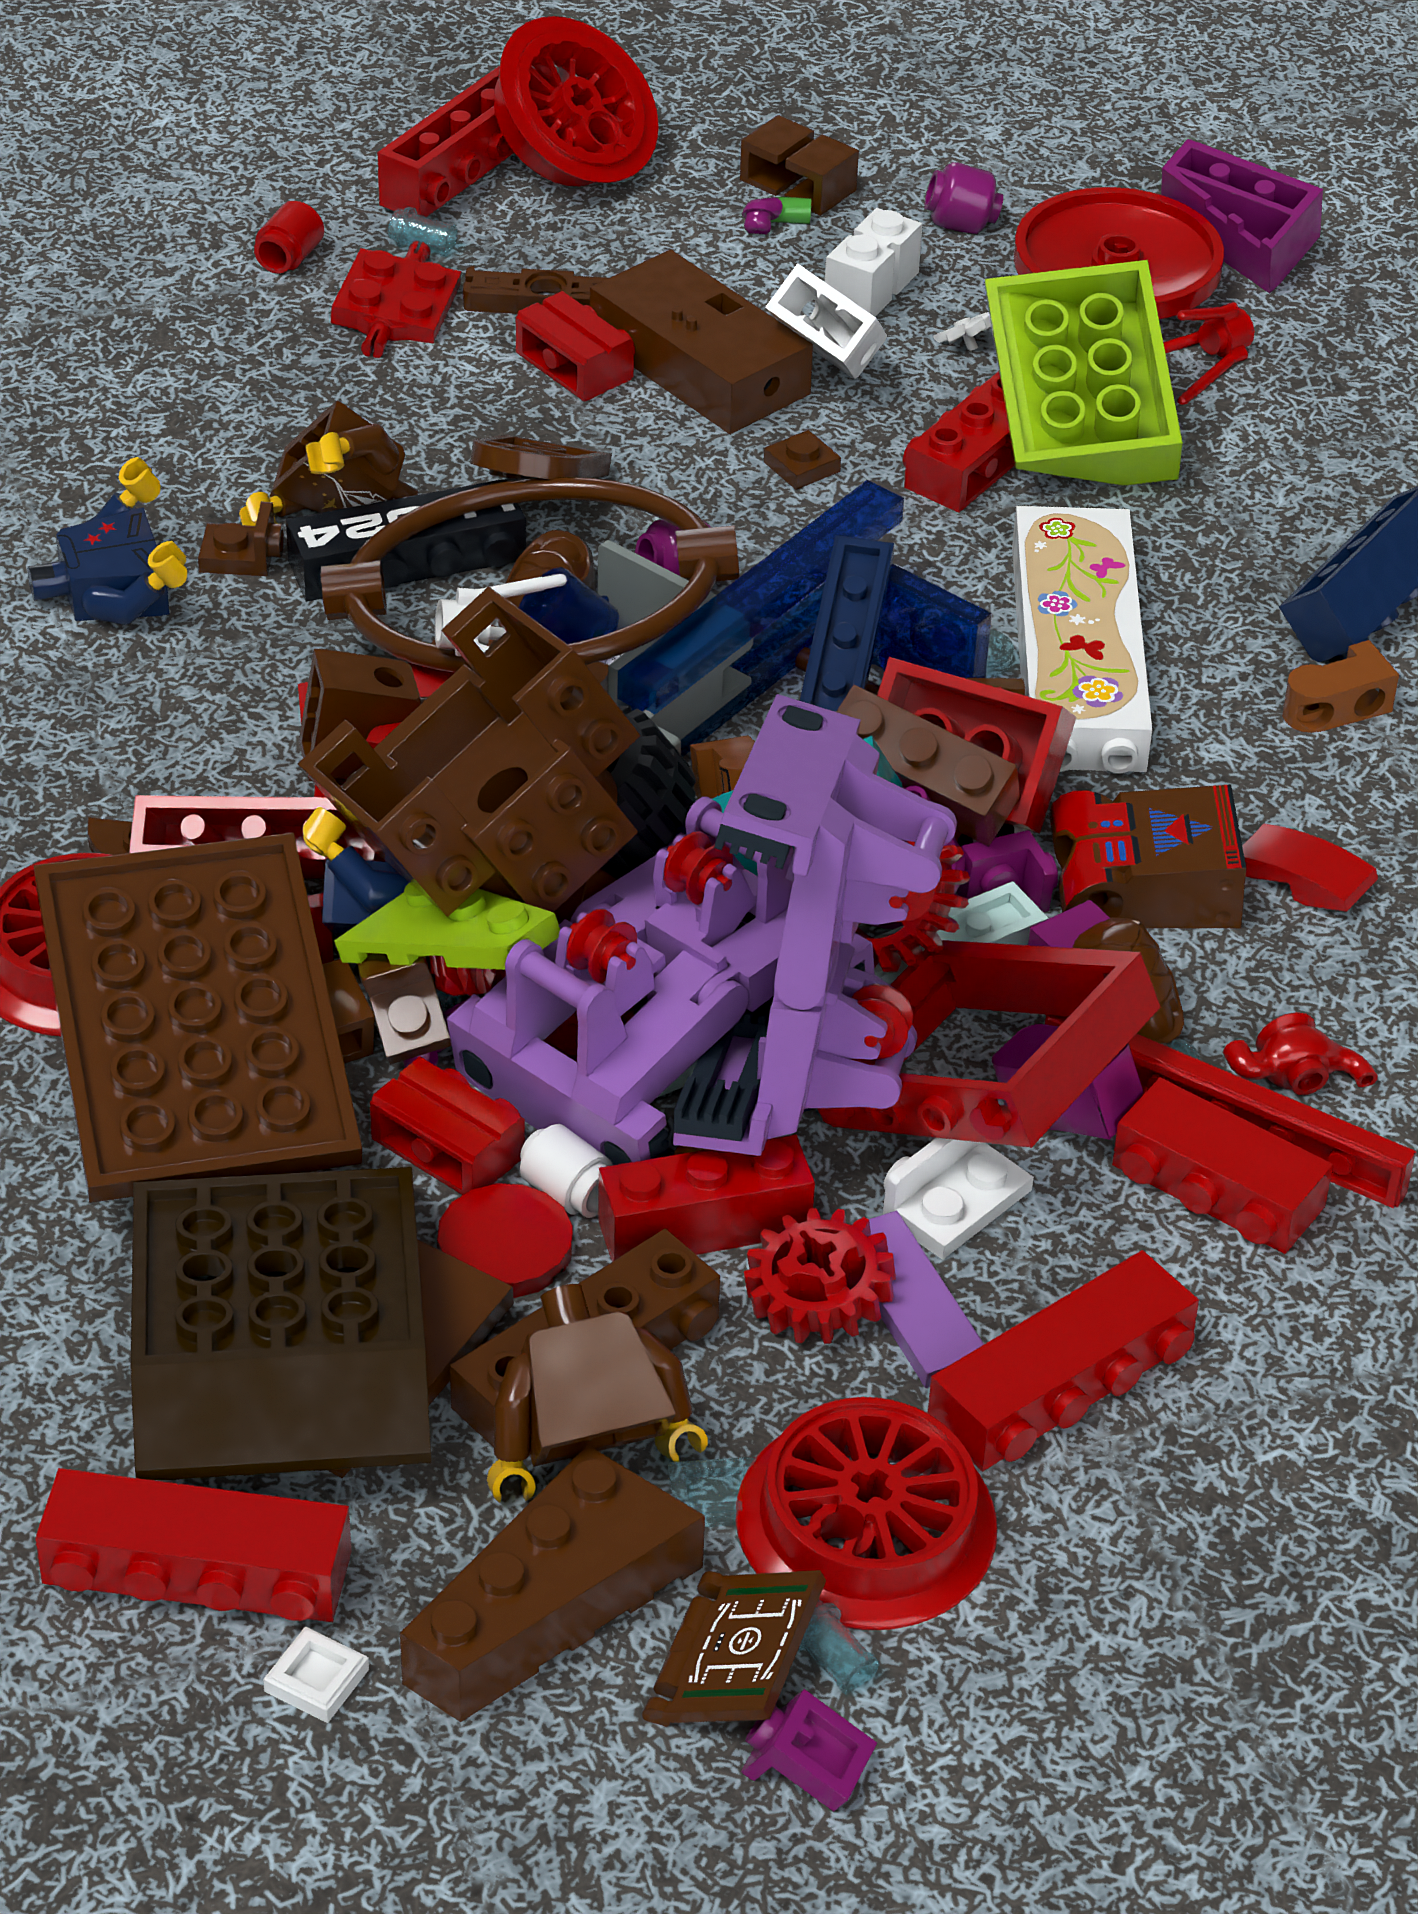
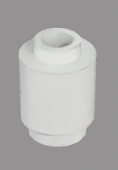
M554 1124L532 1133L521 1149V1177L537 1190L543 1191L555 1199L569 1214L576 1215L580 1213L586 1218L597 1216L599 1168L612 1166L611 1160L562 1124Z

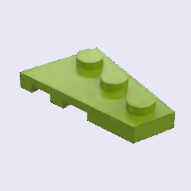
M408 883L402 894L334 940L342 963H362L368 957L367 953L387 954L390 965L411 966L419 957L443 956L447 967L505 970L507 955L517 942L529 939L544 949L558 939L560 927L554 912L481 889H477L447 917L414 886Z

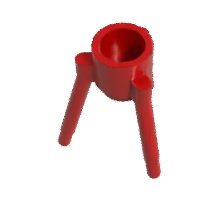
M1235 302L1221 307L1194 308L1178 311L1177 318L1181 321H1205L1199 328V331L1163 342L1165 353L1200 343V346L1206 353L1210 355L1217 354L1223 357L1179 396L1177 400L1179 404H1187L1233 364L1248 358L1246 347L1250 346L1254 340V325L1246 311L1239 308Z

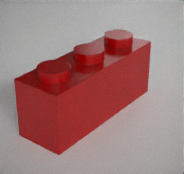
M1161 1077L1154 1082L1118 1122L1112 1162L1113 1166L1121 1169L1132 1181L1138 1184H1150L1179 1199L1188 1210L1197 1214H1208L1237 1229L1248 1241L1255 1244H1266L1284 1254L1289 1251L1325 1208L1334 1165Z
M797 1134L767 1139L761 1156L707 1149L600 1167L598 1221L611 1262L663 1229H667L696 1255L762 1243L760 1233L764 1229L778 1234L783 1232L782 1217L786 1215L794 1218L798 1224L807 1221L808 1211L814 1205L815 1181Z

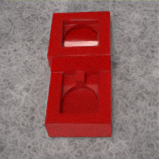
M1264 823L1242 845L1246 863V877L1289 883L1293 900L1305 906L1347 912L1378 880L1376 868L1340 846L1302 831Z

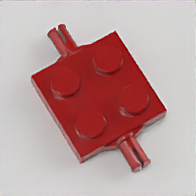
M419 241L412 242L405 258L393 256L389 252L382 250L372 251L360 248L332 304L331 324L353 328L366 334L367 337L361 345V351L368 357H370L374 349L373 357L380 358L383 355L388 340H412L433 344L460 287L462 271L445 268L434 262H426L431 252L429 246L422 242L419 250Z

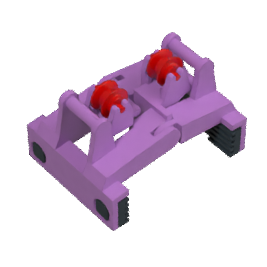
M709 797L699 798L687 813L685 823L686 834L678 833L667 846L663 845L657 850L655 856L582 902L575 910L570 921L564 919L559 924L560 932L558 939L544 949L529 939L517 942L506 958V976L483 998L473 994L447 1018L456 1070L470 1084L493 1100L502 1098L509 1101L519 1111L525 1122L537 1130L545 1129L554 1124L564 1125L609 1158L612 1165L671 1156L670 1151L667 1150L669 1141L665 1139L668 1137V1131L664 1129L667 1125L666 1115L649 1104L740 1020L746 1009L753 1012L774 996L775 974L793 884L792 881L785 879L793 854V847L790 849L783 869L775 867L777 858L773 856L770 857L768 864L760 863L762 853L756 851L752 859L757 863L758 876L746 870L734 854L729 853L731 843L725 842L722 850L714 848L724 813H722V808L716 801ZM740 847L738 852L745 856L747 848ZM855 933L852 944L850 943V946L855 947L849 967L875 975L872 942ZM647 995L648 1002L623 1025L620 1016ZM576 1010L578 1019L577 1062L543 1041Z

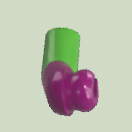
M771 197L751 200L746 204L742 212V216L745 218L744 228L750 234H767L771 230V222L810 224L811 198Z

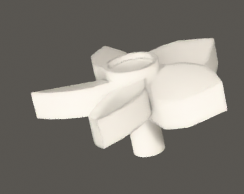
M987 312L971 319L970 317L955 322L953 328L940 332L933 337L939 343L948 341L949 345L954 344L963 337L967 349L970 351L978 348L974 336L980 331L991 327L990 314Z

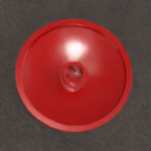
M1095 187L1069 191L1053 196L1033 207L1022 218L1016 230L1014 264L1018 275L1148 260L1159 319L1176 316L1180 310H1189L1197 307L1213 294L1221 280L1224 245L1215 227L1203 215L1191 207L1153 192L1120 187Z

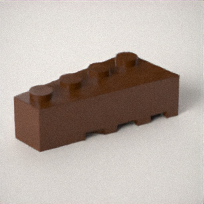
M587 1445L400 1632L402 1685L459 1722L464 1721L539 1673V1666L568 1648L573 1651L595 1637L597 1629L625 1611L631 1614L654 1599L655 1592L677 1578L684 1580L703 1568L705 1515Z

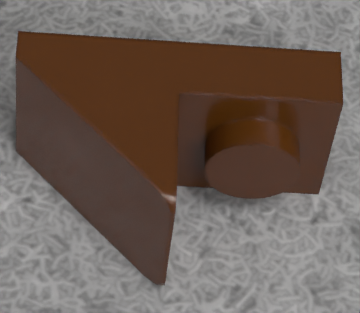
M367 953L368 957L362 963H358L360 977L370 998L384 1051L390 1065L451 1046L448 1026L427 956L419 957L411 966L390 965L387 954Z

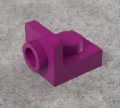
M1029 830L996 837L989 847L980 842L961 847L965 852L964 856L966 858L964 871H967L971 878L968 882L959 885L956 891L959 896H963L968 900L1014 881L1043 913L1050 910L1053 888L1058 884L1057 866L1052 855L1042 850Z
M803 1689L781 1709L775 1706L770 1720L755 1721L745 1742L753 1747V1750L741 1773L755 1781L769 1768L773 1767L834 1812L848 1801L877 1742Z

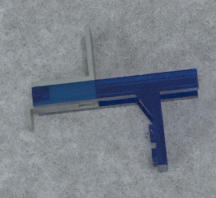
M869 480L863 482L716 595L710 592L698 609L681 624L659 638L624 653L608 665V694L617 706H629L632 711L639 709L644 712L681 756H685L690 752L691 744L701 743L796 667V657L801 649L804 647L811 648L835 535L878 541L902 522L904 498ZM606 540L598 546L597 624L604 625L609 632L631 625L654 613L671 601L689 581L611 540ZM892 563L872 664L883 668L885 671L888 659L892 657L962 678H986L992 613Z

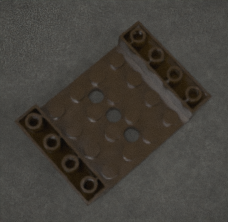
M412 1167L133 1183L130 1368L136 1478L155 1481L431 1463L426 1352ZM345 1267H354L360 1269L358 1271L350 1273H342L336 1271L338 1269ZM276 1271L288 1273L280 1277L265 1276L267 1273ZM200 1276H215V1277H217V1278H215V1279H213V1280H209V1281H195V1280H193L194 1278L200 1277Z

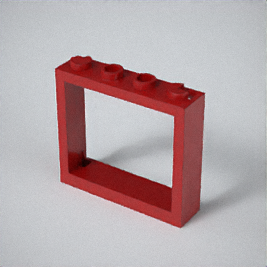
M942 940L943 950L939 953H934L925 949L923 951L922 964L917 967L908 966L890 984L895 989L901 991L911 1004L913 1010L912 1025L917 1031L918 1038L914 1051L956 1008L1069 1017L1007 1083L900 1073L902 1090L898 1101L889 1108L845 1107L817 1108L823 1121L833 1127L1032 1148L1161 1008L1141 952ZM851 1059L868 1065H874L876 1059ZM997 1099H1005L1007 1105H999Z

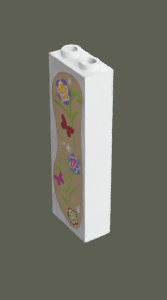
M1016 506L1012 554L1021 678L1024 679L1025 696L1063 706L1077 717L1060 772L1066 770H1096L1113 773H1125L1128 771L1147 772L1152 722L1130 509Z

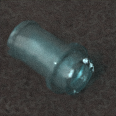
M407 207L404 210L396 209L392 214L388 226V236L390 239L395 240L399 247L415 241H419L418 247H420L422 242L429 246L430 251L440 253V255L446 257L456 245L458 229H456V224H448L418 215L415 208Z
M819 1599L798 1652L806 1650L834 1679L839 1689L844 1694H848L873 1678L878 1670L879 1661L861 1645L857 1638L840 1621L841 1610L835 1604L823 1603Z

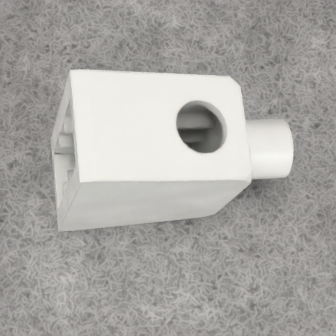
M798 263L765 307L779 322L813 344V351L854 379L862 373L887 338V334L876 317ZM815 300V308L809 317L807 315L800 316L803 307L808 302Z

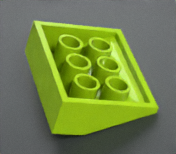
M1148 260L985 279V291L1015 468L1116 485H1134L1179 479L1183 443Z

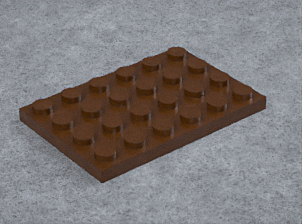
M294 833L34 865L35 884L89 1203L133 1197L134 1182L291 1174L362 1164V1144Z

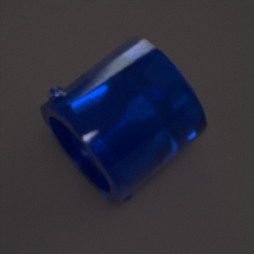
M563 567L553 568L541 577L563 574L567 578L565 585L525 594L518 607L566 644L602 636L616 631L618 628L619 613L609 603V598L605 595L600 596Z

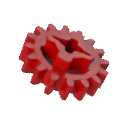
M810 1208L807 1214V1221L799 1224L794 1218L786 1215L782 1217L783 1232L778 1234L764 1229L760 1233L763 1249L754 1248L748 1250L749 1270L744 1271L748 1298H751L754 1315L756 1318L768 1316L770 1331L775 1335L784 1331L789 1326L793 1327L795 1342L803 1343L810 1332H820L823 1343L831 1344L834 1336L833 1330L843 1328L846 1333L855 1337L859 1335L857 1320L863 1317L869 1321L878 1322L881 1319L879 1302H892L894 1298L892 1281L896 1280L893 1253L888 1252L886 1235L883 1232L871 1235L870 1222L866 1217L858 1219L852 1225L847 1224L844 1209L838 1208L832 1214L830 1220H821L818 1210Z

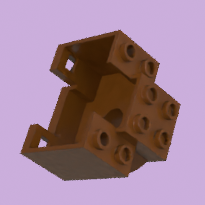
M488 586L441 630L474 671L465 664L461 666L375 748H372L358 730L345 719L298 763L299 767L367 845L447 917L477 889L554 912L638 833L637 829L617 806V786L607 767L641 735L572 647ZM497 619L506 630V633L493 641L489 648L483 652L474 639ZM354 752L364 765L352 773L346 782L340 786L330 773Z

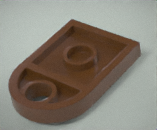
M511 435L473 439L470 463L489 469V474L513 479H522V475L544 479L558 477L598 478L609 476L612 453Z

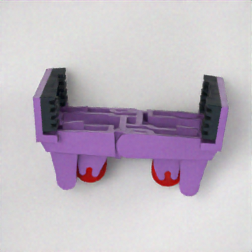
M776 694L725 808L714 848L722 850L725 842L732 844L729 852L731 854L737 855L740 847L747 848L744 858L752 860L757 851L762 853L760 863L768 864L770 857L773 856L777 858L775 867L783 869L790 849L794 846L785 878L792 881L793 884L775 974L774 996L753 1012L746 1009L740 1020L698 1059L692 1075H688L674 1109L673 1145L761 1156L767 1139L797 1131L804 1109L845 1107L882 1109L893 1106L899 1099L902 1090V1082L899 1077L904 1058L909 1057L914 1051L918 1039L917 1031L912 1025L913 1010L909 1000L901 991L895 989L874 974L849 967L855 947L850 946V943L852 944L859 923L879 925L891 922L913 921L926 913L931 907L938 882L942 875V865L939 858L943 846L948 844L955 835L957 820L949 808L928 801L877 776L880 753L858 736L860 719ZM905 841L915 842V845L913 846ZM851 1059H876L874 1065H868Z

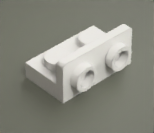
M933 1137L932 1141L911 1157L905 1156L900 1158L888 1171L884 1180L885 1198L883 1215L897 1210L917 1242L943 1260L1032 1190L1034 1177L987 1143Z

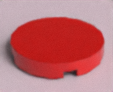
M496 1183L472 1189L451 1202L439 1220L437 1249L512 1286L513 1298L540 1292L552 1284L553 1277L560 1273L563 1267V1272L565 1271L572 1256L573 1225L565 1208L547 1193L523 1184Z

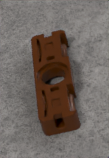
M471 266L466 269L463 307L465 310L472 312L518 314L519 310L537 302L542 305L544 299L552 296L537 293L550 292L556 294L561 291L580 304L590 306V287L608 278L574 276V271L522 269L521 273L476 271L475 266Z

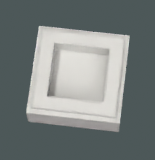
M305 1626L263 1679L264 1692L328 1723L368 1672L369 1658Z

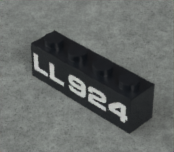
M495 480L286 519L288 562L305 601L323 599L321 566L350 564L358 550L374 534L400 516L439 498L480 486L506 482L507 480ZM515 503L467 513L429 527L399 544L380 561L383 567L385 588L434 577H449L456 573L492 566L502 567L516 562L526 549V518L519 504Z

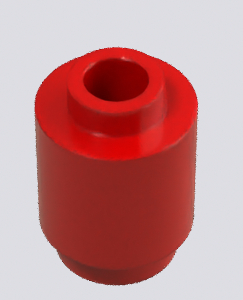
M300 201L284 203L256 235L254 254L257 261L262 267L272 273L280 274L288 269H296L324 237V224L321 217L306 203Z

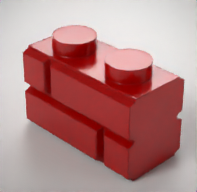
M561 291L544 299L542 305L537 302L518 311L516 316V353L582 401L586 402L607 392L609 389L611 390L632 380L634 376L635 346L632 338L625 330L616 329L600 318L591 306L582 305Z
M419 1056L399 1073L397 1080L392 1078L372 1096L370 1101L372 1140L462 1195L472 1189L494 1184L521 1161L520 1153L525 1143V1119L521 1117L519 1111L509 1101L502 1098L492 1100L472 1088L467 1079L455 1069L446 1068L442 1070Z

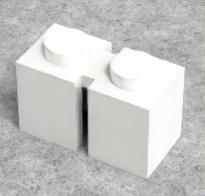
M876 208L854 229V236L848 235L826 257L825 283L876 317L892 300V294L897 295L919 273L922 223L903 217L900 213L892 210Z

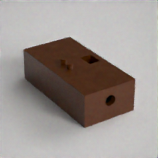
M671 249L590 287V306L597 315L616 329L625 330L632 338L635 346L634 368L730 435L811 394L813 344Z

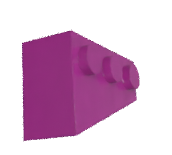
M1187 139L1162 167L1161 195L1177 200L1203 215L1215 227L1224 245L1223 262L1269 294L1285 279L1320 237L1322 188L1191 139Z

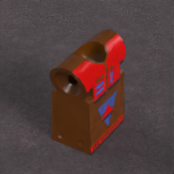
M1231 784L1119 792L1113 801L1103 794L1088 790L1072 791L1061 795L1052 803L1049 816L1056 859L1062 868L1058 884L1062 912L1091 900L1110 918H1128L1140 921L1145 928L1241 929L1246 863Z

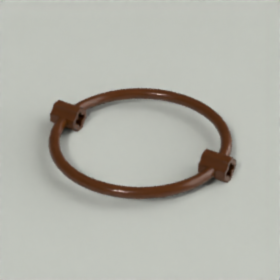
M580 477L532 478L480 486L439 498L400 516L374 534L358 550L350 564L321 566L322 598L325 615H327V620L349 618L356 630L370 643L399 659L448 672H456L465 664L474 671L462 656L455 655V649L437 648L436 644L409 637L388 626L376 616L387 614L385 581L380 561L390 551L413 535L436 524L467 513L507 504L546 500L595 501L626 506L659 517L680 530L676 531L680 576L689 582L671 601L647 617L602 636L568 644L574 649L585 665L629 652L668 633L698 609L709 595L716 581L740 579L735 525L709 528L695 512L671 497L640 486L611 480Z

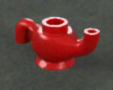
M1295 1012L1285 1014L1263 1027L1256 1039L1255 1045L1258 1052H1252L1244 1040H1234L1223 1049L1226 1061L1239 1077L1256 1081L1267 1077L1270 1082L1278 1087L1293 1090L1298 1095H1309L1320 1090L1327 1083L1329 1074L1334 1071H1344L1349 1074L1360 1088L1373 1085L1378 1079L1374 1068L1363 1056L1328 1038L1323 1032L1315 1028L1314 1018L1306 1013Z

